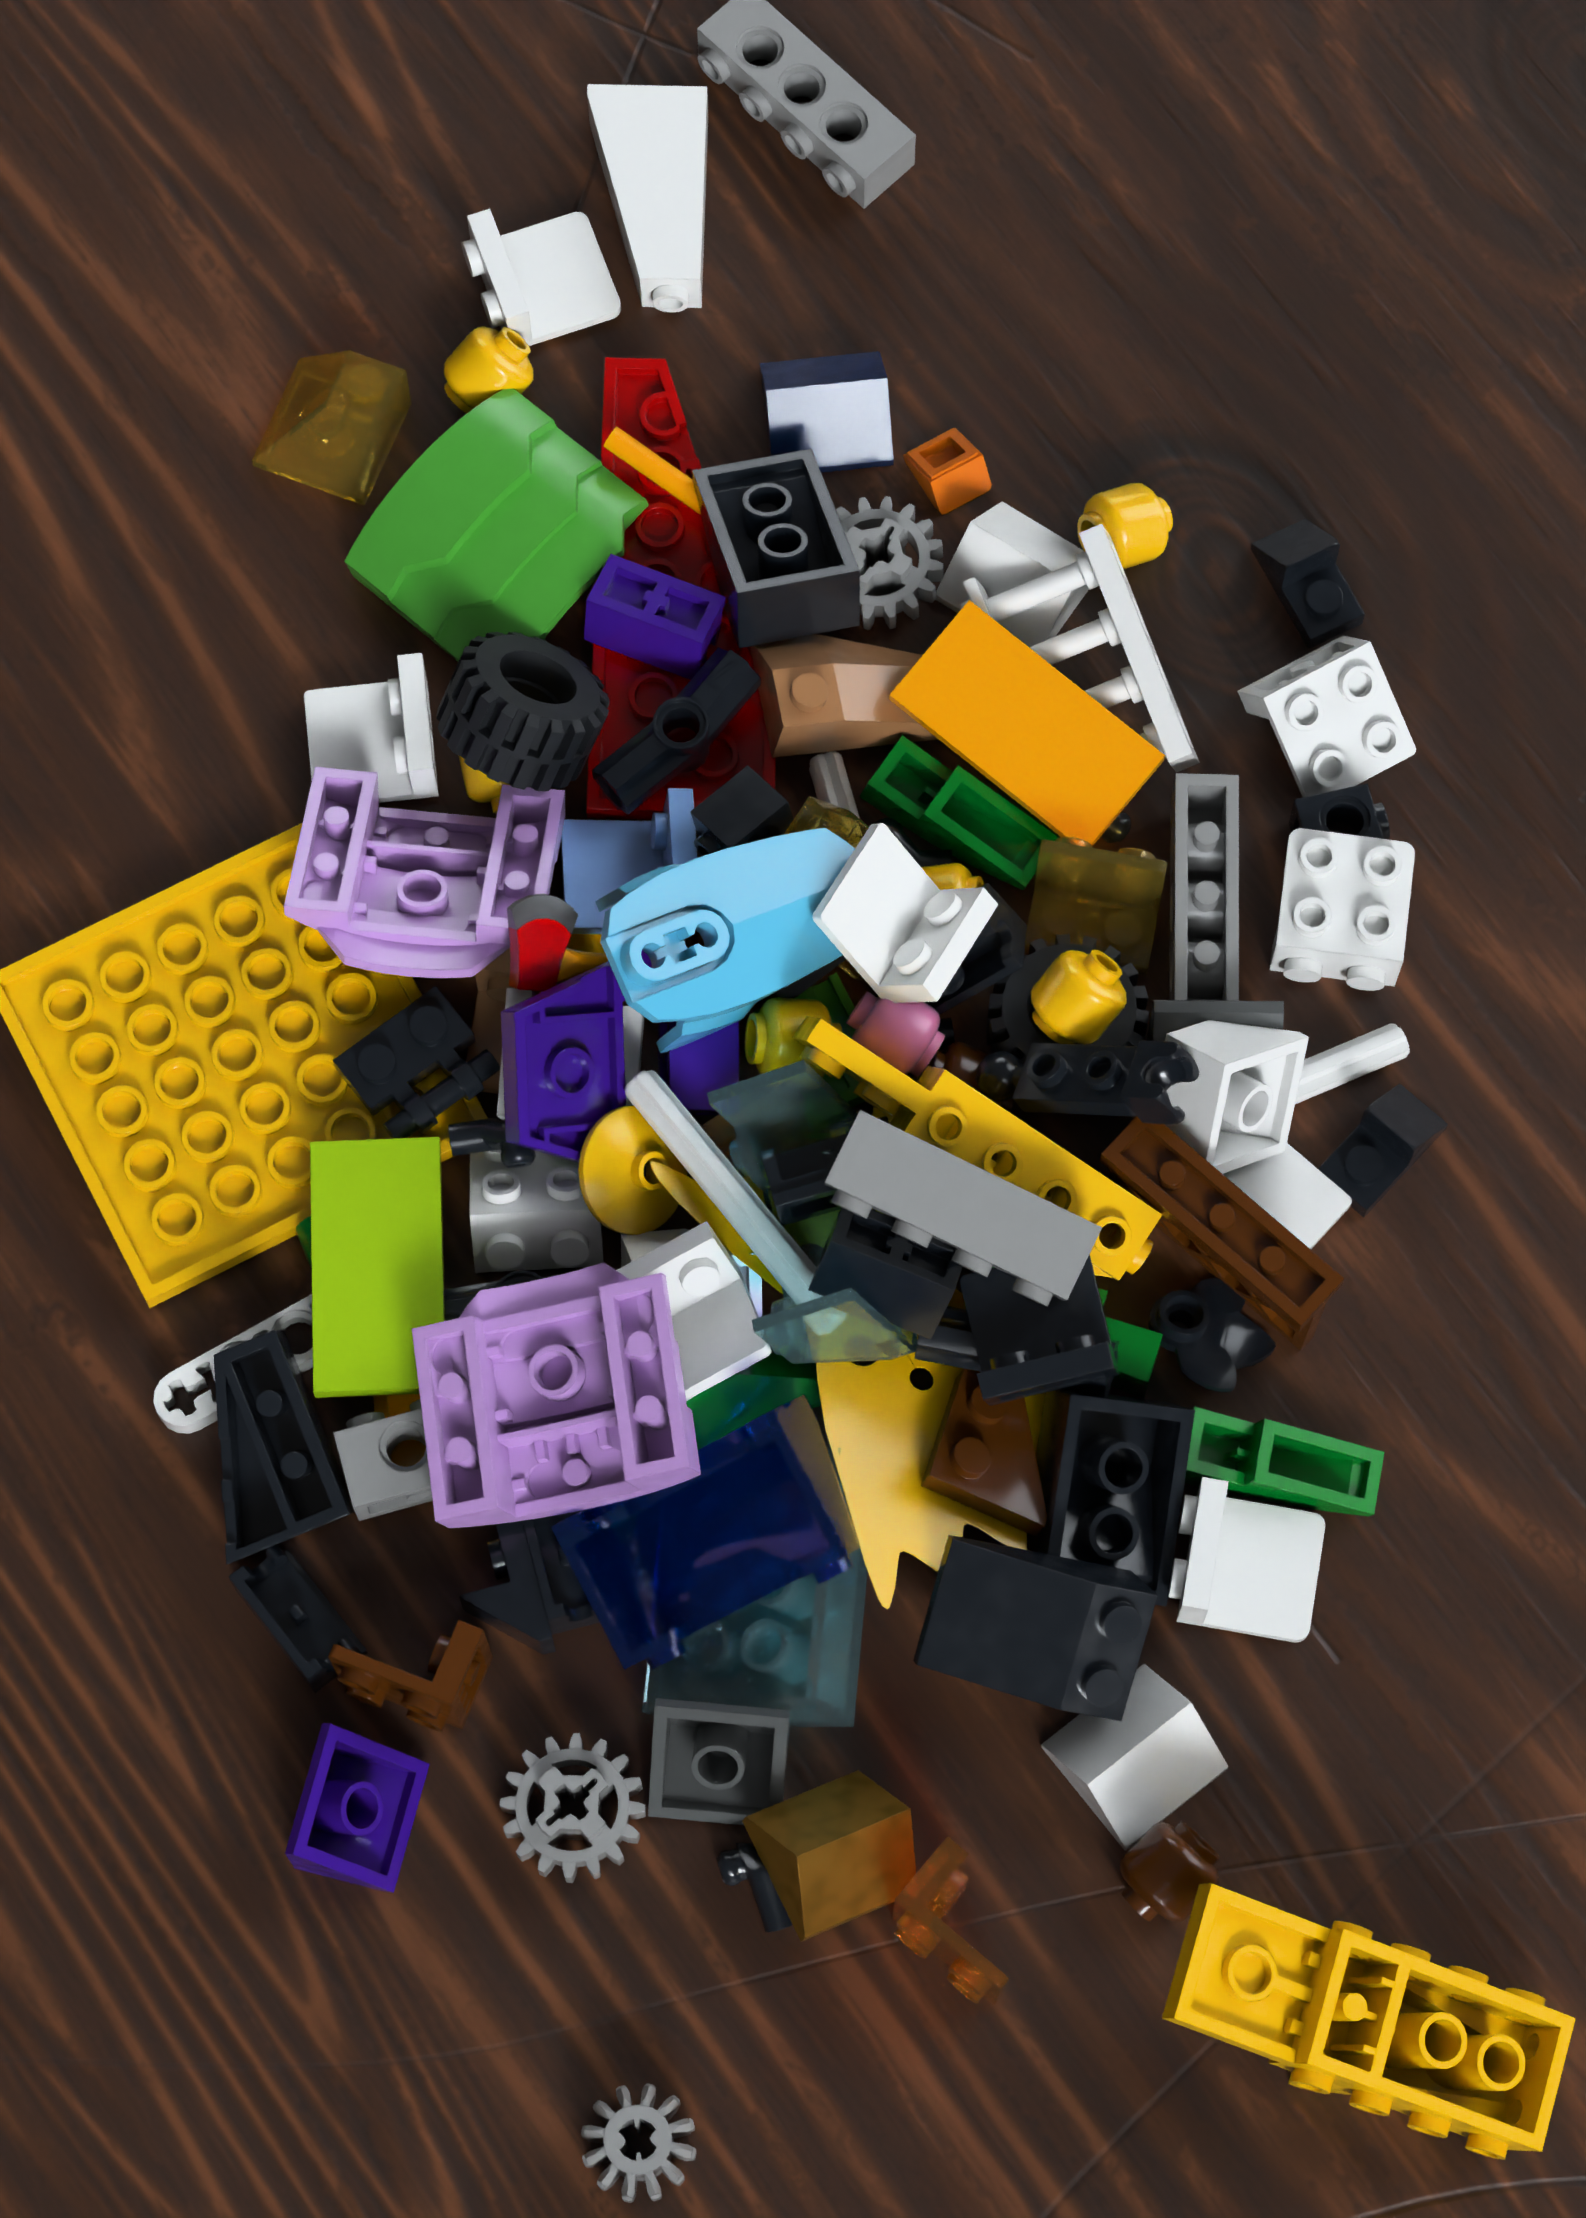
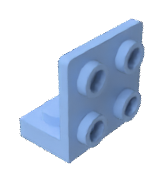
M668 788L663 812H653L651 821L564 820L560 842L563 901L573 907L578 914L572 934H602L605 912L609 908L599 912L595 903L598 899L652 870L671 864H684L697 858V848L694 845L696 828L690 813L694 809L693 789Z

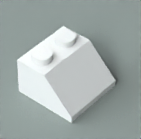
M1207 1020L1166 1033L1165 1041L1179 1044L1192 1056L1198 1066L1199 1076L1193 1082L1176 1083L1166 1091L1173 1107L1179 1106L1185 1112V1118L1179 1124L1165 1125L1222 1174L1285 1152L1309 1037L1297 1031Z

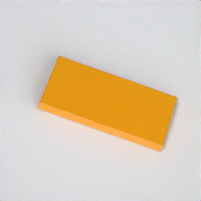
M970 600L889 695L891 702L1084 856L1165 759V755Z

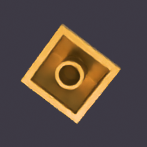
M859 1770L748 1815L742 1820L801 1942L914 1894L918 1890L911 1808Z

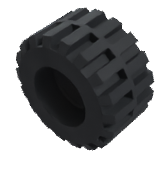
M490 632L485 637H475L470 641L469 646H465L438 707L436 719L439 721L438 730L440 735L449 740L447 746L454 754L464 758V763L472 769L483 772L494 781L508 783L514 788L525 790L526 787H529L536 791H549L550 787L561 789L568 786L570 780L575 781L581 774L608 716L609 697L608 694L602 691L604 685L599 677L589 672L591 668L583 661L571 656L570 652L560 646L556 647L544 639L535 636L533 638L528 637L522 633L508 632L505 635L500 632Z
M1056 934L1055 945L1047 947L1043 937L1030 942L1029 954L1027 956L1024 955L1023 967L994 983L993 994H990L986 1038L987 1045L992 1046L991 1053L1006 1051L1017 1056L1025 1064L1032 1043L1054 1044L1043 1038L1030 1021L1029 1016L1035 1010L1031 1003V990L1061 953L1067 950H1076L1089 954L1092 950H1097L1096 938L1084 935L1082 945L1070 943V934ZM1109 945L1104 953L1119 965L1121 952ZM1131 962L1123 967L1119 965L1122 970L1119 980L1126 991V1005L1099 1039L1086 1045L1138 1046L1140 1040L1145 1041L1149 1011H1146L1148 996L1145 985L1137 986L1139 973Z

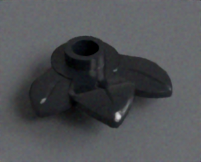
M1219 1278L1201 1280L1191 1291L1176 1290L1168 1293L1154 1303L1148 1317L1149 1330L1163 1334L1160 1345L1169 1351L1175 1352L1181 1371L1193 1382L1217 1392L1233 1391L1236 1385V1369L1260 1363L1270 1356L1276 1347L1274 1340L1261 1327L1240 1313L1246 1300ZM1171 1322H1181L1185 1324L1189 1329L1177 1327Z

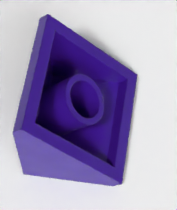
M322 1723L285 1851V1855L293 1867L317 1875L394 1893L430 1764L331 1723Z

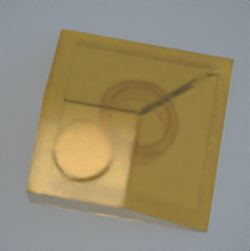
M350 350L299 358L252 459L253 466L365 506L412 404L406 370Z

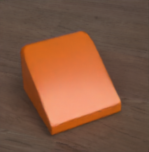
M956 428L938 435L903 455L905 463L925 494L942 515L987 493L992 487L983 454Z

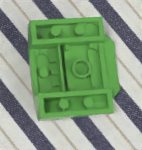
M503 389L465 414L412 464L376 508L351 547L344 562L355 579L459 662L465 646H469L472 639L477 636L485 637L490 632H500L505 635L508 632H517L533 638L535 636L545 639L570 607L598 579L610 554L618 557L624 555V531L649 504L644 497L605 468L599 459L556 426L555 421L515 389Z

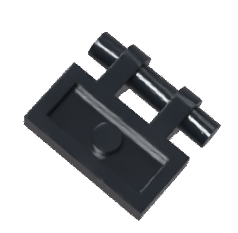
M436 986L333 1060L335 1069L372 1116L376 1115L393 1101L401 1111L383 1124L391 1138H408L416 1131L423 1135L438 1124L436 1117L463 1097L468 1101L484 1090L482 1083L500 1070L497 1060L487 1049L468 1062L461 1059L458 1054L475 1042L474 1033ZM441 1068L447 1078L421 1097L414 1092L412 1088Z

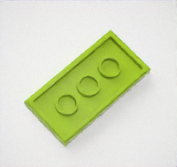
M440 1137L310 1142L315 1398L419 1394L412 1328L445 1321Z

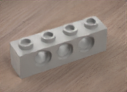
M730 0L697 28L698 63L704 73L717 84L724 82L739 95L741 104L755 120L759 122L766 120L780 133L784 144L792 154L799 159L807 157L822 171L827 184L838 195L842 197L849 195L865 209L915 165L916 134L768 1ZM755 60H767L771 62L770 64L765 66H755L750 64V62ZM796 97H807L813 101L806 104H798L791 100ZM840 134H847L853 136L855 139L847 142H841L833 139L832 137Z
M1175 773L1170 800L1169 1000L1239 1001V775Z
M420 1399L410 1404L411 1411L387 1418H385L383 1412L362 1414L346 1422L347 1429L333 1432L352 1506L359 1521L433 1501L426 1450L423 1458L412 1466L403 1467L391 1461V1454L394 1448L403 1441L416 1440L426 1447Z

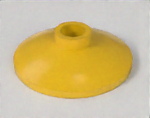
M634 1105L613 1109L603 1115L593 1125L583 1143L578 1168L581 1193L591 1214L609 1230L627 1235H639L657 1229L672 1216L679 1205L657 1180L650 1166L651 1161L661 1163L687 1176V1170ZM645 1164H646V1176H644V1166H645Z

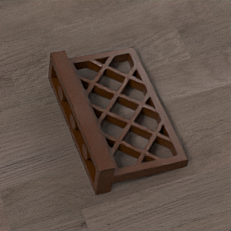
M1136 1116L1101 1153L1100 1162L1110 1170L1109 1179L1161 1213L1162 1216L1157 1222L1156 1227L1214 1277L1222 1280L1246 1300L1245 1303L1301 1351L1314 1337L1325 1305L1342 1286L1344 1277L1165 1124L1142 1123Z

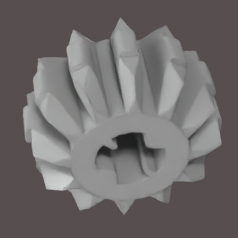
M653 2084L644 2085L640 2105H632L628 2088L625 2085L616 2088V2096L622 2109L615 2113L607 2103L598 2100L593 2105V2110L597 2116L607 2123L606 2128L594 2125H584L582 2127L581 2135L583 2139L589 2142L604 2144L603 2147L591 2150L582 2156L586 2168H594L610 2162V2165L600 2174L597 2185L601 2190L606 2191L615 2184L620 2176H623L625 2179L621 2192L624 2202L632 2203L634 2201L638 2181L646 2182L647 2192L652 2201L660 2200L662 2198V2191L656 2179L657 2176L663 2173L671 2183L680 2186L685 2181L683 2173L671 2163V2159L693 2161L696 2158L697 2151L695 2147L674 2142V2139L687 2136L695 2131L694 2122L691 2118H686L668 2124V2121L678 2111L681 2105L680 2100L675 2095H672L663 2102L658 2110L654 2109L656 2088ZM642 2126L653 2130L650 2141L655 2151L652 2155L643 2160L640 2152H637L636 2160H631L624 2156L628 2149L626 2140L623 2137L625 2132L636 2127L637 2133L641 2134Z

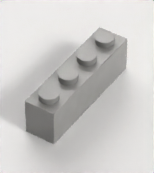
M862 1110L859 1111L824 1184L836 1190L831 1200L832 1203L867 1219L872 1208L896 1219L891 1229L892 1232L925 1248L928 1247L932 1237L956 1248L951 1259L955 1263L985 1277H988L992 1267H995L1017 1278L1012 1287L1013 1291L1047 1307L1052 1296L1063 1301L1068 1300L1102 1229L1097 1224Z

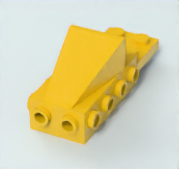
M810 1016L805 1017L792 1037L806 1046L799 1057L831 1078L835 1077L839 1080L845 1072L857 1080L859 1084L853 1093L886 1114L887 1112L894 1116L889 1124L1101 1226L1102 1229L1090 1252L1095 1275L1120 1280L1125 1271L1132 1275L1142 1266L1154 1244L1153 1241L1148 1239V1236L1161 1218V1213L947 1070L927 1066L916 1082L823 1019Z
M1212 1883L1199 1884L1162 2019L1269 2058L1268 2063L1291 2071L1288 2084L1322 2094L1338 2093L1351 2095L1350 2106L1376 2115L1389 2116L1391 2109L1409 2116L1407 2124L1409 2128L1424 2134L1447 2138L1449 2131L1465 2136L1467 2137L1465 2148L1474 2153L1505 2160L1507 2150L1542 2152L1576 2018L1545 2007L1546 1999L1535 1993L1517 1988H1506L1504 1991L1488 1985L1489 1977L1481 1972L1453 1965L1447 1969L1430 1962L1431 1954L1424 1950L1399 1943H1392L1390 1947L1372 1940L1373 1932L1362 1926L1344 1921H1333L1332 1928L1329 1929Z

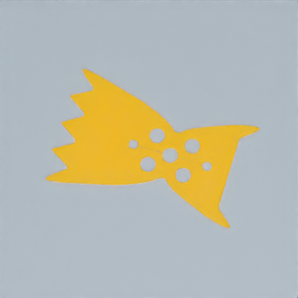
M873 1107L872 1116L876 1118L887 1116L889 1123L894 1116L887 1112L885 1114ZM848 1130V1131H846V1132H843V1133H841V1134L835 1135V1136H833V1137L840 1136V1135H843V1134H847V1133H849L850 1130ZM650 1162L651 1169L657 1180L682 1208L699 1224L707 1221L721 1243L731 1253L777 1291L791 1299L756 1255L750 1254L754 1252L693 1178L661 1163ZM764 1164L739 1173L780 1222ZM840 1210L783 1227L799 1247L810 1245L822 1250ZM955 1289L948 1306L966 1310L963 1294ZM845 1305L844 1311L836 1320L827 1326L817 1327L815 1337L817 1383L825 1431L863 1560L879 1602L884 1608L888 1609L895 1591L900 1552L904 1551L913 1555L938 1572L948 1535L963 1537L964 1525L966 1524L978 1528L1005 1546L1027 1550V1533L921 1486L955 1379L963 1368L914 1359L918 1334ZM853 1329H862L871 1333L877 1339L880 1346V1355L877 1361L868 1366L856 1365L849 1361L841 1348V1340L845 1333ZM915 1368L928 1370L933 1377L932 1387L928 1390L915 1388L910 1381L912 1370ZM1045 1393L1025 1397L1036 1460Z

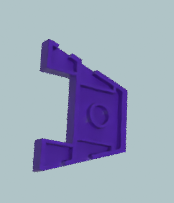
M642 951L641 955L644 963L652 967L649 956ZM609 961L501 1011L506 1142L579 1163L583 1143L593 1125L609 1111L626 1106L623 1001H625V998ZM646 1164L644 1166V1176H646Z

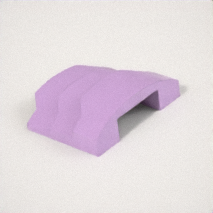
M315 767L284 903V915L318 930L338 958L347 966L408 977H473L510 948L507 907L528 895L543 893L549 895L554 865L558 859L565 819V790L550 789L549 791H536L529 787L523 790L514 788L511 785L502 784L496 818L379 807L377 772Z
M603 1262L544 1279L480 1290L466 1306L459 1318L412 1328L434 1516L436 1522L447 1528L510 1523L586 1510L653 1493L701 1475L693 1413L686 1403L679 1346L674 1338L666 1275L663 1273L629 1280Z

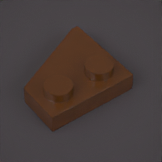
M963 1368L955 1379L921 1486L1036 1537L1045 1527L1047 1513L1025 1398L990 1406L982 1398L977 1372Z

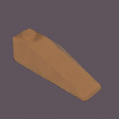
M818 634L750 646L754 670L761 677V686L758 690L772 758L893 745L898 742L902 735L911 742L938 740V738L889 700L890 693L922 657V654Z

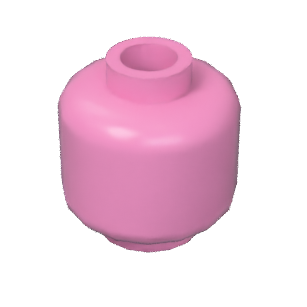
M868 991L862 996L846 1021V1024L856 1029L851 1039L905 1075L911 1073L917 1078L927 1067L945 1038V1035L938 1031L940 1026L939 1013L925 1002L894 1003L888 999H881L879 996L875 997Z

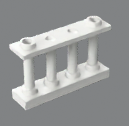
M1103 524L1079 533L1085 551L1076 555L1077 562L991 598H988L985 588L975 577L963 581L970 601L997 622L1084 585H1087L1089 590L1100 586L1108 608L1098 612L1099 619L1029 648L1053 665L1108 641L1112 647L1122 643L1130 665L1120 669L1121 676L1089 688L1085 692L1106 709L1128 699H1132L1134 704L1144 700L1152 723L1144 725V733L1139 735L1162 752L1176 772L1200 763L1112 538ZM969 600L961 603V608H963Z

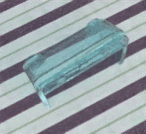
M805 1060L707 1093L709 1105L734 1127L736 1140L730 1142V1154L735 1169L743 1178L749 1176L753 1183L763 1191L765 1205L779 1222V1216L760 1152L773 1148L774 1154L847 1134L858 1115V1112ZM840 1210L783 1226L816 1267L822 1257V1249ZM851 1287L798 1305L782 1288L784 1298L773 1301L771 1314L752 1320L754 1333L768 1343L776 1355L784 1356L792 1364L892 1360L916 1352L918 1343L917 1334L890 1323Z

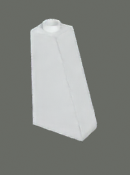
M588 84L587 99L590 127L641 306L655 307L660 311L670 313L680 312L687 308H702L708 143L707 86Z

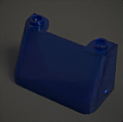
M805 1394L759 1416L744 1426L699 1449L698 1456L701 1475L653 1493L582 1510L551 1526L624 1670L646 1659L650 1669L653 1670L687 1652L681 1640L705 1626L811 1573L814 1575L817 1583L821 1584L854 1566L848 1554L860 1547L818 1418Z

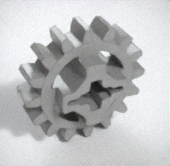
M885 496L881 502L880 509H871L867 499L862 497L859 498L858 513L851 515L842 506L836 509L860 570V615H862L863 627L866 630L871 629L875 617H884L889 629L896 628L897 613L904 611L907 616L915 620L919 617L917 600L921 599L925 602L933 603L936 599V587L932 582L942 581L944 576V564L937 561L943 557V544L940 539H931L933 536V522L930 518L922 520L917 524L914 523V505L909 503L898 513L893 511L891 497ZM908 542L918 556V567L913 566L912 558L905 555V546ZM888 556V563L881 561L882 559L885 560ZM867 563L874 565L873 567L870 566L867 570Z
M573 1733L569 1749L560 1750L553 1737H548L545 1739L547 1755L539 1759L535 1754L526 1750L522 1754L528 1769L525 1775L508 1772L506 1776L507 1783L517 1791L516 1796L500 1799L501 1811L516 1815V1819L509 1821L503 1826L506 1838L523 1836L524 1840L516 1850L517 1857L523 1862L535 1854L539 1855L538 1872L543 1877H546L555 1865L562 1866L566 1883L574 1882L577 1867L586 1866L594 1879H598L601 1877L600 1860L607 1857L613 1863L620 1866L624 1862L623 1854L618 1846L620 1842L625 1841L638 1844L640 1840V1833L633 1826L629 1825V1821L646 1817V1807L642 1803L630 1801L629 1797L636 1795L643 1789L640 1777L623 1779L622 1775L630 1765L629 1759L623 1754L611 1762L606 1759L608 1744L603 1739H600L593 1746L592 1750L588 1751L584 1750L580 1733ZM572 1765L591 1768L584 1776L562 1775L558 1768ZM535 1787H537L545 1798L544 1812L535 1819L536 1823L531 1826L528 1808L531 1795ZM615 1790L618 1798V1811L614 1825L610 1829L601 1818L602 1804L610 1798V1793ZM568 1796L576 1802L585 1796L586 1799L583 1803L587 1815L578 1820L574 1815L570 1814L561 1820L560 1817L563 1811L560 1800ZM562 1840H583L589 1848L567 1851L557 1849L555 1846Z

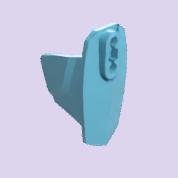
M827 828L774 836L726 848L695 858L684 864H671L652 870L634 878L595 901L599 912L609 908L605 912L600 943L627 1005L652 1023L677 1021L676 1026L656 1042L660 1053L687 1045L742 1020L756 1002L843 955L813 921V913L855 850L853 846ZM696 930L704 940V947L698 943L687 948L684 939L694 935ZM642 951L649 956L652 967L644 963L641 955Z

